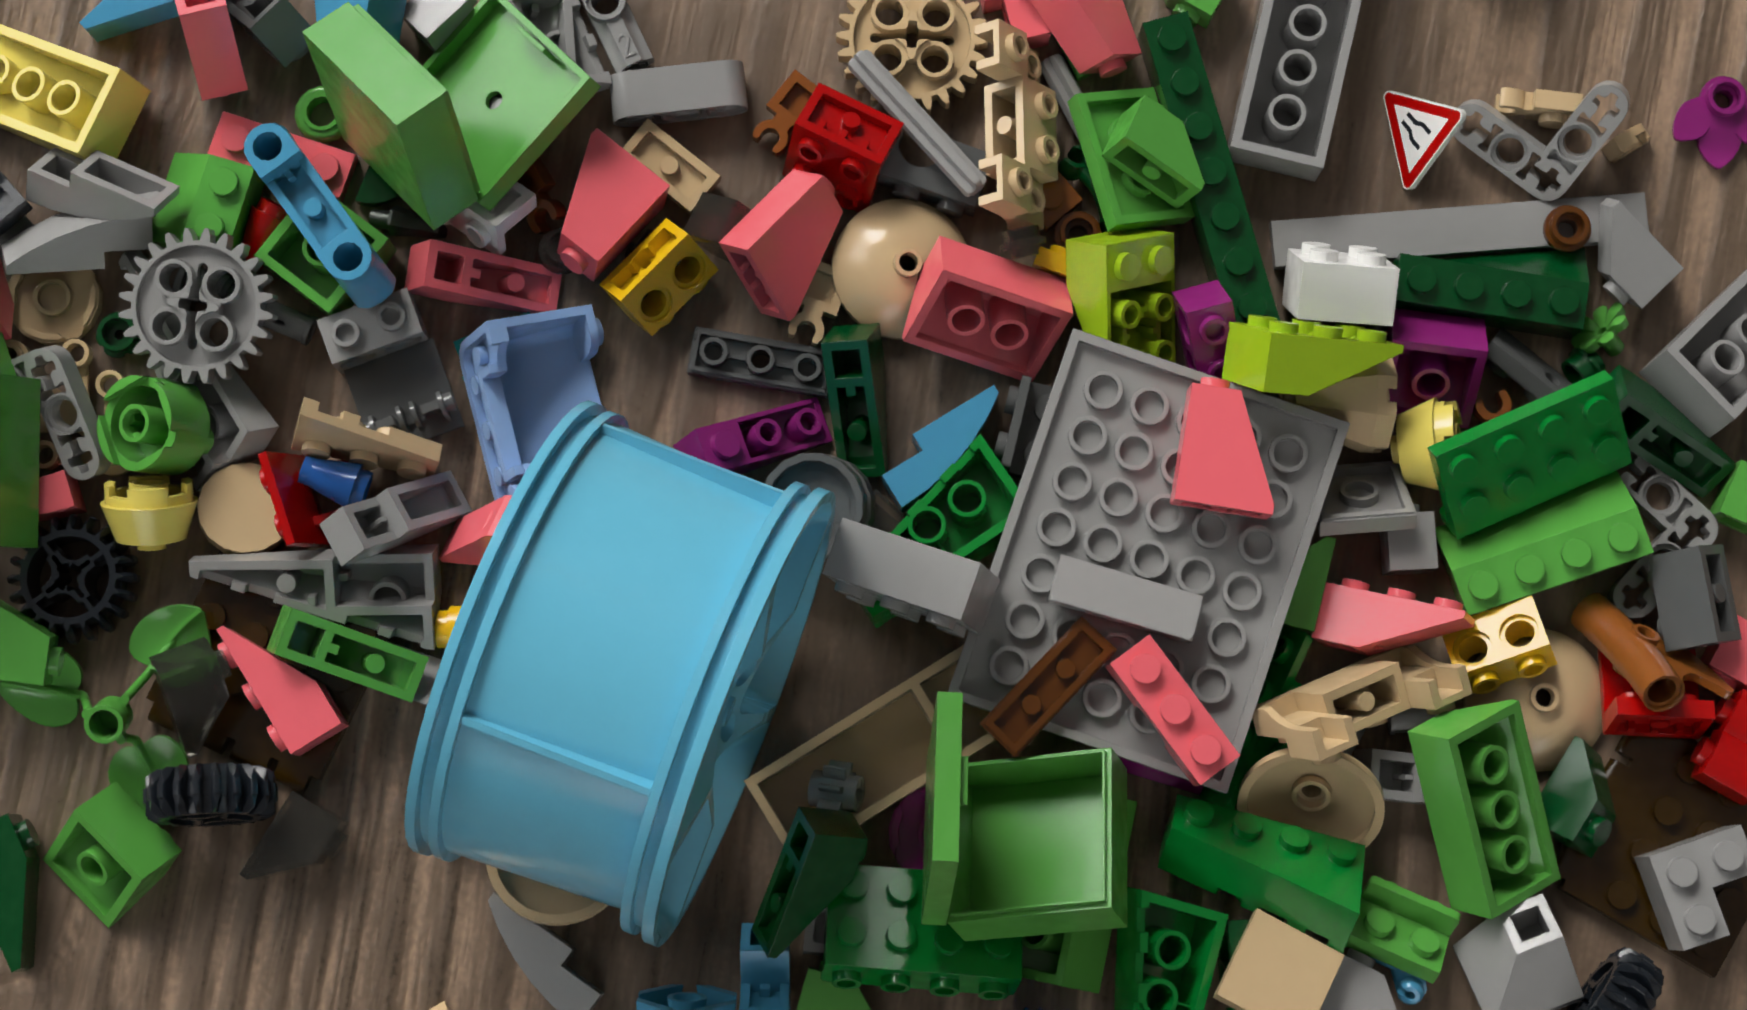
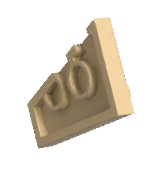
M303 397L291 449L301 451V454L305 457L308 455L325 460L332 457L346 460L350 463L364 464V470H374L377 467L397 471L399 476L411 480L435 474L443 444L391 426L381 427L376 431L366 428V425L360 421L361 416L343 411L340 413V416L334 417L318 411L320 402Z

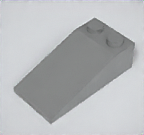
M1747 269L1639 372L1651 386L1658 390L1709 438L1735 420L1747 407Z

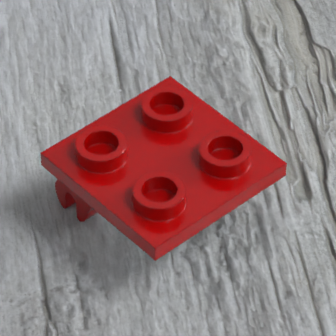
M271 451L257 454L262 467L259 471L260 480L265 491L271 495L276 511L274 524L280 537L285 540L286 545L330 548L331 546L319 524L337 510L323 514L315 490L297 482L305 456Z

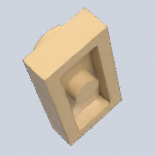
M648 118L623 147L624 150L670 185L667 197L691 216L721 181L719 174Z

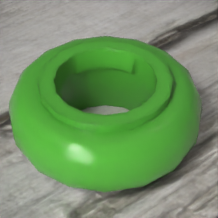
M317 86L300 96L295 106L294 118L299 131L306 138L320 143H330L342 137L336 120L334 119L325 126H317L311 122L313 109L319 104L329 103L323 86Z

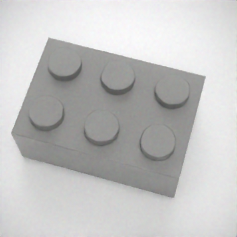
M846 518L841 520L822 573L836 583L835 591L846 595V598L851 601L873 608L875 601L878 600L881 607L891 610V614L916 623L919 622L921 615L926 616L925 621L936 625V629L964 638L966 630L981 635L1000 579L980 562Z

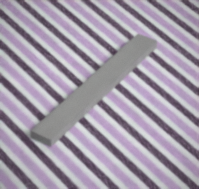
M1645 192L1563 198L1552 201L1536 200L1271 221L1269 223L1273 270L1286 269L1288 248L1301 249L1302 242L1330 244V249L1348 253L1350 245L1375 247L1378 249L1377 253L1387 255L1388 261H1394L1400 253L1439 258L1553 249L1544 238L1543 223L1553 209L1563 205L1578 207L1586 213L1591 222V235L1584 246L1598 245L1600 204L1606 198L1620 201L1649 231ZM1568 223L1559 224L1558 229L1562 236H1573L1571 225Z

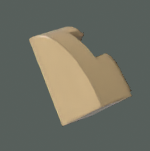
M1642 123L1613 137L1601 150L1609 163H1615L1647 144L1651 137Z

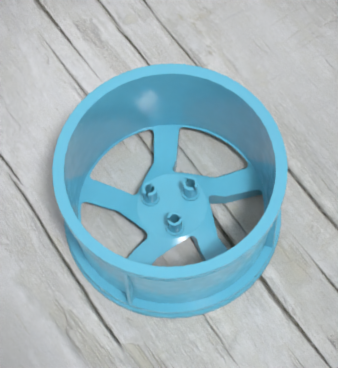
M588 400L572 408L545 440L513 493L483 554L448 640L425 710L407 787L404 826L405 837L411 850L426 856L433 854L436 858L448 862L457 860L462 856L619 908L620 926L624 932L632 935H637L641 932L642 940L645 943L655 947L663 945L687 911L717 852L746 786L744 780L749 778L769 729L794 661L822 573L835 516L836 500L834 492L820 487L811 492L808 485L797 481L790 484L783 491L690 456L629 429L628 421L624 416L607 411L603 405Z

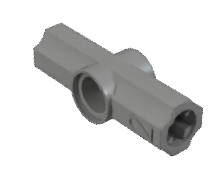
M581 0L587 12L589 22L594 27L615 73L645 69L654 63L652 53L627 0H615L619 3L615 11L606 15L595 11L596 5L601 0Z

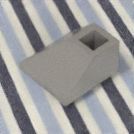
M1543 893L1522 901L1494 919L1487 918L1453 945L1456 957L1481 1010H1558L1584 1000V995L1564 937Z

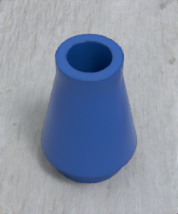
M307 455L300 469L297 482L310 487L340 506H345L366 500L374 473L364 470V464L317 459Z

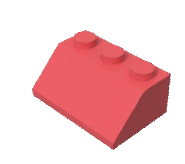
M939 236L919 272L902 339L904 342L1018 380L1022 379V375L1032 377L1031 382H1033L1073 316L1072 301L1067 289L1066 279Z

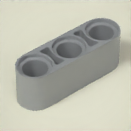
M717 60L627 70L611 75L612 84L609 89L613 124L615 126L639 127L647 118L657 125L729 117L748 111L745 73L742 61Z

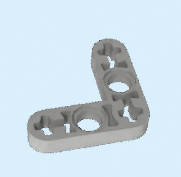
M1606 80L1596 84L1547 146L1490 104L1479 99H1471L1463 102L1458 108L1464 109L1468 116L1473 115L1475 111L1483 116L1480 124L1490 133L1494 129L1495 124L1501 127L1502 130L1492 139L1489 148L1482 144L1488 135L1478 128L1473 129L1471 133L1463 128L1466 120L1454 137L1532 196L1542 201H1552L1560 198L1568 190L1622 122L1630 108L1631 98L1628 90L1616 81ZM1610 93H1613L1618 97L1615 106L1620 111L1616 113L1613 110H1609L1605 113L1598 123V126L1606 128L1601 133L1592 121L1579 115L1585 112L1590 119L1600 105V101L1596 96L1599 94L1601 97L1606 98ZM1573 129L1586 131L1592 140L1591 148L1583 153L1570 151L1565 144L1566 133ZM1506 138L1519 140L1524 148L1523 158L1516 162L1503 160L1498 152L1499 142ZM1533 152L1540 156L1534 164L1536 167L1544 172H1548L1551 168L1559 172L1556 178L1557 182L1561 184L1559 187L1552 183L1547 188L1542 187L1539 184L1542 176L1532 167L1527 176L1520 172L1529 162Z
M52 345L34 349L11 359L17 376L41 379L40 412L67 474L78 480H87L104 474L109 469L111 462L105 457L100 448L97 437L98 417L70 352L62 346ZM53 361L56 370L47 375L44 366ZM61 385L65 386L66 391L53 394L52 389L59 388ZM63 400L70 401L76 408L77 419L73 425L64 422L60 415V405ZM84 432L85 436L72 440L70 434ZM86 451H90L93 459L84 464L81 460V455Z
M1630 451L1633 463L1629 464V469L1638 477L1646 471L1650 473L1651 477L1640 483L1636 491L1630 487L1631 484L1638 481L1629 472H1624L1620 477L1636 503L1639 512L1661 531L1651 542L1654 553L1659 550L1671 552L1699 545H1712L1718 536L1719 529L1717 519L1712 512L1676 480ZM1653 484L1666 487L1670 493V504L1664 510L1654 509L1647 502L1646 493ZM1699 519L1703 523L1699 530L1704 536L1703 539L1697 536L1689 540L1682 548L1673 543L1680 540L1688 532L1689 527L1685 520L1692 522ZM1670 536L1673 542L1668 541L1667 538ZM1648 556L1635 560L1608 591L1607 599L1631 620L1644 617L1657 605L1655 594L1650 586L1646 587L1637 597L1638 602L1641 604L1640 608L1632 606L1627 609L1622 604L1626 599L1624 593L1621 592L1622 589L1632 590L1638 587L1644 579L1648 582L1650 570ZM1638 570L1640 574L1643 576V578L1636 575V572Z

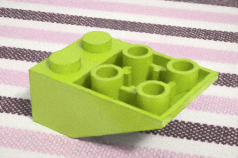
M1140 228L1066 239L1067 289L1083 332L1176 363L1175 306L1172 292L1175 291L1174 232Z
M1248 315L1247 323L1229 321L1230 329L1226 342L1222 379L1261 392L1309 396L1403 353L1404 345L1386 341L1387 332L1364 329V326L1335 323V326L1321 325V322L1292 319V322L1278 321V318Z

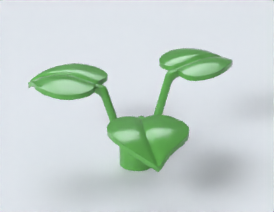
M175 604L159 608L146 615L136 625L130 637L129 650L133 658L140 663L148 665V667L121 697H105L92 707L88 693L78 690L83 680L82 669L78 662L65 651L60 676L53 675L51 684L41 686L0 680V695L12 708L29 720L49 727H59L71 723L78 715L79 699L83 707L81 715L84 718V729L93 741L108 744L116 740L120 745L125 742L134 745L121 748L113 756L108 770L110 785L116 781L129 795L138 801L140 807L145 811L143 804L145 777L156 769L176 767L180 764L189 765V761L184 749L170 736L164 734L155 735L143 744L138 735L126 733L133 720V711L129 702L155 671L164 682L172 685H183L198 679L207 669L212 657L211 635L206 613L200 607L193 605Z

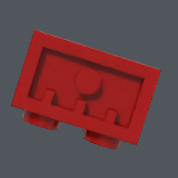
M818 83L794 124L782 175L786 177L793 169L814 174L819 173L825 176L834 186V196L840 207L859 213L871 205L881 169L901 135L904 123L822 83Z
M1690 649L1689 651L1696 656L1695 649ZM1598 650L1603 734L1700 739L1716 719L1714 701L1699 700L1698 684L1692 681H1683L1685 685L1684 696L1673 708L1663 712H1654L1648 709L1628 681L1614 671L1610 660Z

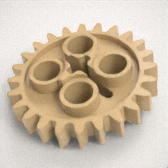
M847 0V7L853 14L839 15V24L848 30L836 33V43L848 47L838 52V62H849L860 50H869L876 58L884 54L894 55L901 63L896 69L889 72L916 102L921 104L927 114L931 115L933 101L937 100L943 108L947 109L950 103L948 95L950 92L960 98L965 96L962 80L971 84L977 82L978 75L971 67H976V61L985 59L982 54L976 51L986 49L988 42L975 35V26L986 23V19H972L979 11L980 4L978 1L965 4V0ZM885 9H893L899 12L902 18L894 25H885L878 20L877 15ZM937 10L943 12L949 20L943 26L934 27L927 24L923 17L928 12ZM907 34H917L916 47H907ZM872 36H878L881 39L885 40H881L877 43H874L870 40V38ZM946 38H950L953 40L954 43L952 45H946L943 42L939 41H943ZM935 55L944 59L947 66L941 72L933 73L923 67V60ZM848 67L844 70L846 80L856 78ZM859 80L855 86V93L857 95L867 91ZM871 94L870 105L874 107L879 102Z

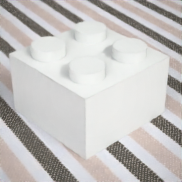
M1302 242L1301 249L1288 248L1282 305L1296 319L1393 326L1400 269L1387 260V255L1377 253L1378 249L1375 247L1350 245L1348 253L1330 249V244L1320 242Z

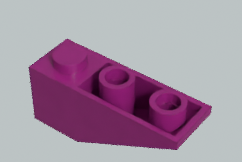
M814 397L694 429L674 444L673 448L738 474H744L828 444L833 440L818 398Z

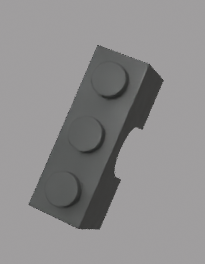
M902 129L901 135L881 169L877 184L891 188L892 195L899 199H909L918 202L920 198L937 204L936 210L947 216L960 219L965 214L974 217L979 203L978 197L982 195L984 187L976 195L966 197L936 164L918 167L908 163L899 150L904 137V129ZM952 140L979 169V160L986 158V151ZM981 171L985 175L987 180L988 176L986 175V172Z

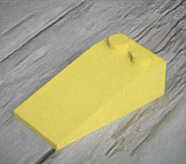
M0 24V128L49 150L55 147L82 160H85L96 150L117 159L151 90L118 67Z

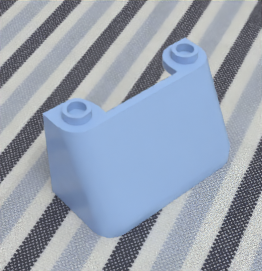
M592 304L488 320L467 336L460 344L459 359L494 501L505 495H513L545 440L572 408L588 400L602 405L590 359L597 354L599 346L603 344L604 331L600 320L595 318Z

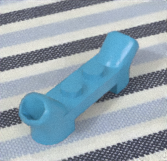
M277 123L261 124L253 128L244 142V154L248 162L287 212L327 271L336 279L357 307L372 308L383 302L394 291L395 276L311 164L292 135L284 126Z

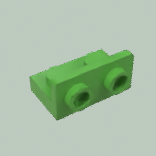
M1371 876L1362 889L1360 914L1346 946L1433 984L1441 973L1449 937L1459 924L1461 914L1437 901L1402 888L1394 882L1386 881L1377 876Z

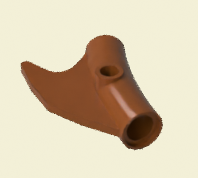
M1596 592L1588 595L1573 611L1571 617L1572 625L1610 660L1614 671L1628 681L1648 709L1654 712H1663L1676 706L1685 693L1683 681L1695 682L1724 699L1729 700L1734 689L1708 665L1689 650L1666 652L1664 641L1658 632L1629 619L1602 593Z

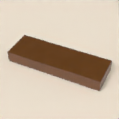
M1081 616L979 724L1016 758L1109 660L1117 649Z

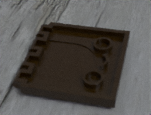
M219 551L218 555L225 554L222 551ZM205 579L193 606L200 607L206 613L212 640L210 663L198 679L183 685L168 684L157 675L146 697L154 701L148 715V720L180 734L189 718L193 722L186 738L219 754L224 753L232 738L236 742L229 756L231 760L240 764L261 765L269 769L273 760L276 759L279 763L274 772L275 780L304 793L313 777L318 780L323 779L347 728L301 756L290 754L288 749L281 752L276 747L266 729L272 722L263 708L258 711L255 710L247 699L242 686L248 682L239 667L232 670L222 657L217 645L223 642L216 629L225 626L262 648L267 649L283 605L274 603L272 598L249 591L241 593L231 590L229 585ZM326 619L386 642L391 640V638L378 635L377 631L350 622L342 624ZM276 655L325 684L346 721L350 724L367 689L366 686Z
M1622 735L1614 751L1629 761L1624 765L1610 758L1604 768L1616 814L1610 836L1603 845L1598 847L1592 858L1564 844L1561 845L1556 854L1562 880L1558 889L1704 975L1715 978L1747 920V876L1713 887L1730 935L1685 951L1668 950L1634 857L1722 826L1742 825L1747 838V804L1741 806L1691 778L1695 764L1690 761L1696 745L1683 738Z

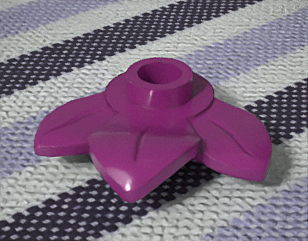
M1727 76L1715 77L1708 81L1702 87L1699 97L1684 102L1676 112L1672 125L1673 139L1679 142L1697 140V147L1702 158L1711 167L1717 170L1726 166L1736 155L1741 142L1747 144V94L1741 83ZM1716 94L1726 96L1729 102L1727 108H1721L1715 103Z

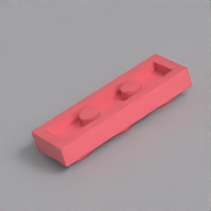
M223 111L207 154L251 166L244 154V142L252 129L262 123ZM290 133L336 198L343 202L359 160L356 154Z

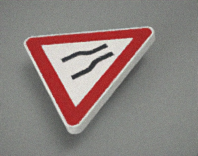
M1386 91L1383 99L1402 185L1406 190H1413L1466 120V112L1464 109L1408 94Z

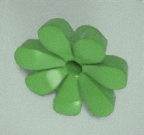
M1616 302L1609 309L1607 306L1597 308L1593 312V320L1585 316L1584 329L1572 338L1571 344L1575 348L1584 350L1587 354L1594 353L1600 347L1610 357L1620 354L1625 345L1618 337V333L1629 325L1622 304Z

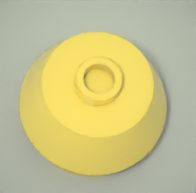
M1434 397L1397 415L1396 435L1391 436L1390 448L1393 463L1400 464L1405 483L1439 490L1427 447L1461 433L1459 425H1462V418L1457 401L1438 402V399Z
M158 474L129 476V486L116 488V481L109 480L104 483V500L100 502V506L117 543L137 546V550L158 551L166 549V544L180 542L187 538L198 502V497L193 495V480L191 478H182L181 485L170 484L169 476Z

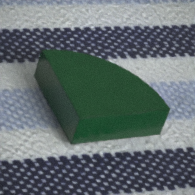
M369 166L355 201L362 206L378 207L392 202L400 196Z

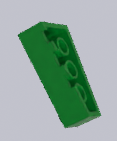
M981 434L969 445V449L955 464L952 463L939 477L940 480L907 511L905 518L894 528L891 534L977 562L997 549L1018 487ZM878 600L875 601L873 608L860 604L876 629L896 616L890 613L891 610L881 607Z
M1177 794L1163 832L1158 868L1214 894L1224 890L1234 895L1241 902V907L1252 912L1257 908L1265 909L1288 920L1286 924L1303 933L1308 929L1329 939L1327 946L1343 954L1360 914L1366 845Z
M1127 887L1128 927L1117 928L1114 1010H1204L1229 915L1145 890Z

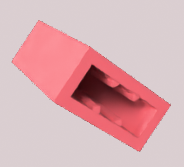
M175 0L202 101L248 90L226 0Z
M1030 0L1079 74L1099 73L1101 78L1112 77L1127 69L1126 62L1142 54L1123 0Z
M598 128L590 135L557 248V254L560 255L562 262L569 270L576 274L583 273L593 282L661 211L665 205L670 188L669 184Z
M793 169L718 242L762 314L786 321H791L796 316L843 214V210L834 196V186L825 176L819 173L814 174Z
M1202 377L1200 383L1192 382L1187 389L1170 504L1267 520L1273 515L1274 502L1242 391L1229 388L1230 381L1214 377Z

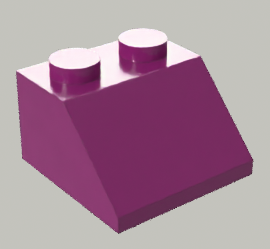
M1395 308L1393 326H1388L1385 332H1387L1386 341L1404 345L1403 353L1393 357L1398 375L1397 389H1389L1390 402H1397V415L1434 397L1438 399V402L1457 401L1462 418V425H1459V427L1468 429L1489 353L1485 319Z

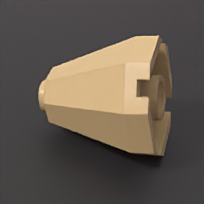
M1390 358L1309 396L1278 393V398L1349 422L1350 426L1343 446L1363 453H1380L1382 450L1389 448L1397 416V402H1390L1389 389H1397L1398 375L1393 358Z

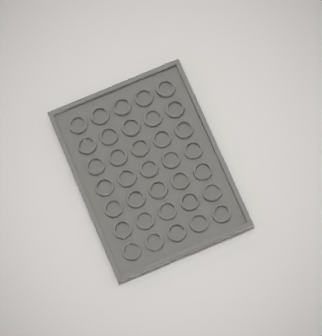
M1073 328L990 571L1000 579L981 635L968 631L948 692L963 693V703L991 712L1082 616L1117 651L1042 729L1043 731L1095 749L1112 747L1118 757L1189 781L1164 747L1166 745L1158 731L1137 706L1134 707L1105 668L1150 634L1240 754L1350 423L1230 382L1229 388L1241 390L1274 502L1273 515L1264 520L1171 505L1170 498L1187 389L1192 382L1200 383L1202 377H1217ZM1061 554L1203 596L1193 641L1189 644L1047 602ZM1239 757L1201 786L1226 794Z

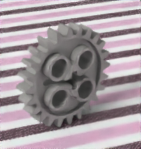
M184 228L183 242H180L174 234L168 232L165 234L167 248L163 249L161 246L150 242L148 247L152 258L150 260L137 256L134 258V261L141 269L140 274L125 273L124 278L134 285L133 291L119 293L120 298L131 302V308L120 312L119 317L133 320L134 324L123 333L124 337L140 338L141 341L133 350L134 354L144 355L151 352L152 354L146 366L156 370L165 363L163 376L165 378L174 379L181 370L183 383L193 384L199 372L203 384H213L214 371L216 370L223 379H232L230 365L234 364L242 370L249 369L244 355L248 352L253 355L262 356L263 352L255 342L258 337L263 339H272L273 337L269 331L263 328L264 321L278 320L277 315L266 311V304L277 301L278 296L265 293L263 288L274 279L267 274H256L264 263L263 259L255 257L247 261L245 260L251 248L249 245L241 243L232 250L234 236L224 233L216 243L214 230L204 228L200 240H198L195 230ZM203 264H206L208 270L202 280L200 268ZM183 267L187 272V283L182 290L174 292L169 284L170 275L176 268ZM230 273L235 280V289L229 297L222 299L216 291V284L221 276ZM201 300L207 302L206 311H191L192 301L198 302ZM175 314L181 322V329L175 338L168 340L163 333V323L168 316ZM223 321L228 327V337L222 345L216 347L212 344L209 333L215 323ZM195 333L197 339V346L196 348L191 349L190 340L193 338Z

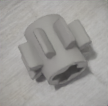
M830 760L829 765L823 766V771H813L808 786V803L810 806L820 809L858 813L862 807L865 795L864 777L857 776L856 773L852 772L853 763Z

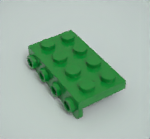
M1605 370L1427 447L1443 503L1439 510L1440 516L1457 539L1478 533L1485 527L1513 515H1519L1533 506L1556 496L1565 495L1572 489L1597 478L1608 476L1614 471L1633 463L1614 379Z
M858 864L853 880L826 907L824 958L820 978L823 981L832 982L834 987L855 989L860 987L861 984L881 986L883 991L890 993H903L909 991L910 988L930 990L931 994L940 997L955 996L959 992L976 993L981 999L997 1001L1013 995L1022 980V937L965 942L948 923L946 926L921 924L923 870Z

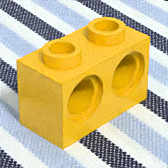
M666 218L599 285L634 323L653 336L660 328L671 322L675 313L693 295L704 289L708 280L719 269L687 232Z
M1532 595L1472 615L1475 619L1474 627L1442 636L1451 663L1466 666L1472 693L1475 694L1492 692L1500 684L1520 677L1533 678L1539 676L1547 668L1558 665ZM1520 638H1533L1532 641L1525 646H1513V644ZM1474 654H1486V656L1478 662H1467V660Z

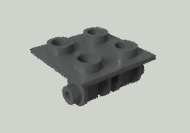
M433 338L344 370L358 413L361 416V421L366 425V428L376 431L378 428L391 426L425 439H431L465 426Z

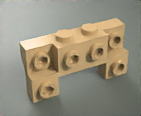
M998 18L975 26V35L993 44L994 56L976 61V70L999 81L984 86L986 158L979 160V170L986 172L987 176L997 180V192L980 196L978 201L980 207L1001 216L1006 221L1008 230L1023 235L1044 229L1043 210L1045 208L1043 184L1058 180V159L1060 156L1056 126L1058 103L1055 91L1040 84L1042 67L1039 60V52L1029 48L1027 33Z
M1410 644L1372 655L1256 705L1252 719L1257 736L1278 738L1279 743H1287L1291 758L1312 760L1313 765L1319 766L1338 761L1342 758V751L1358 745L1357 731L1382 725L1388 721L1389 717L1410 708L1426 709L1429 715L1451 711L1456 707L1455 701L1473 693L1465 665L1439 662L1426 655L1415 644Z

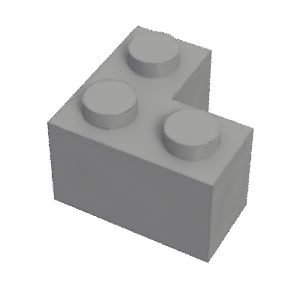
M1742 825L1722 826L1634 857L1668 950L1685 951L1730 935L1713 887L1747 876V838Z

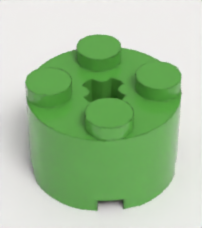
M130 375L117 381L108 390L103 399L109 402L104 416L98 415V442L105 457L111 463L120 465L125 470L167 476L182 474L192 468L203 454H207L214 444V434L210 429L208 408L198 387L194 384L150 376Z

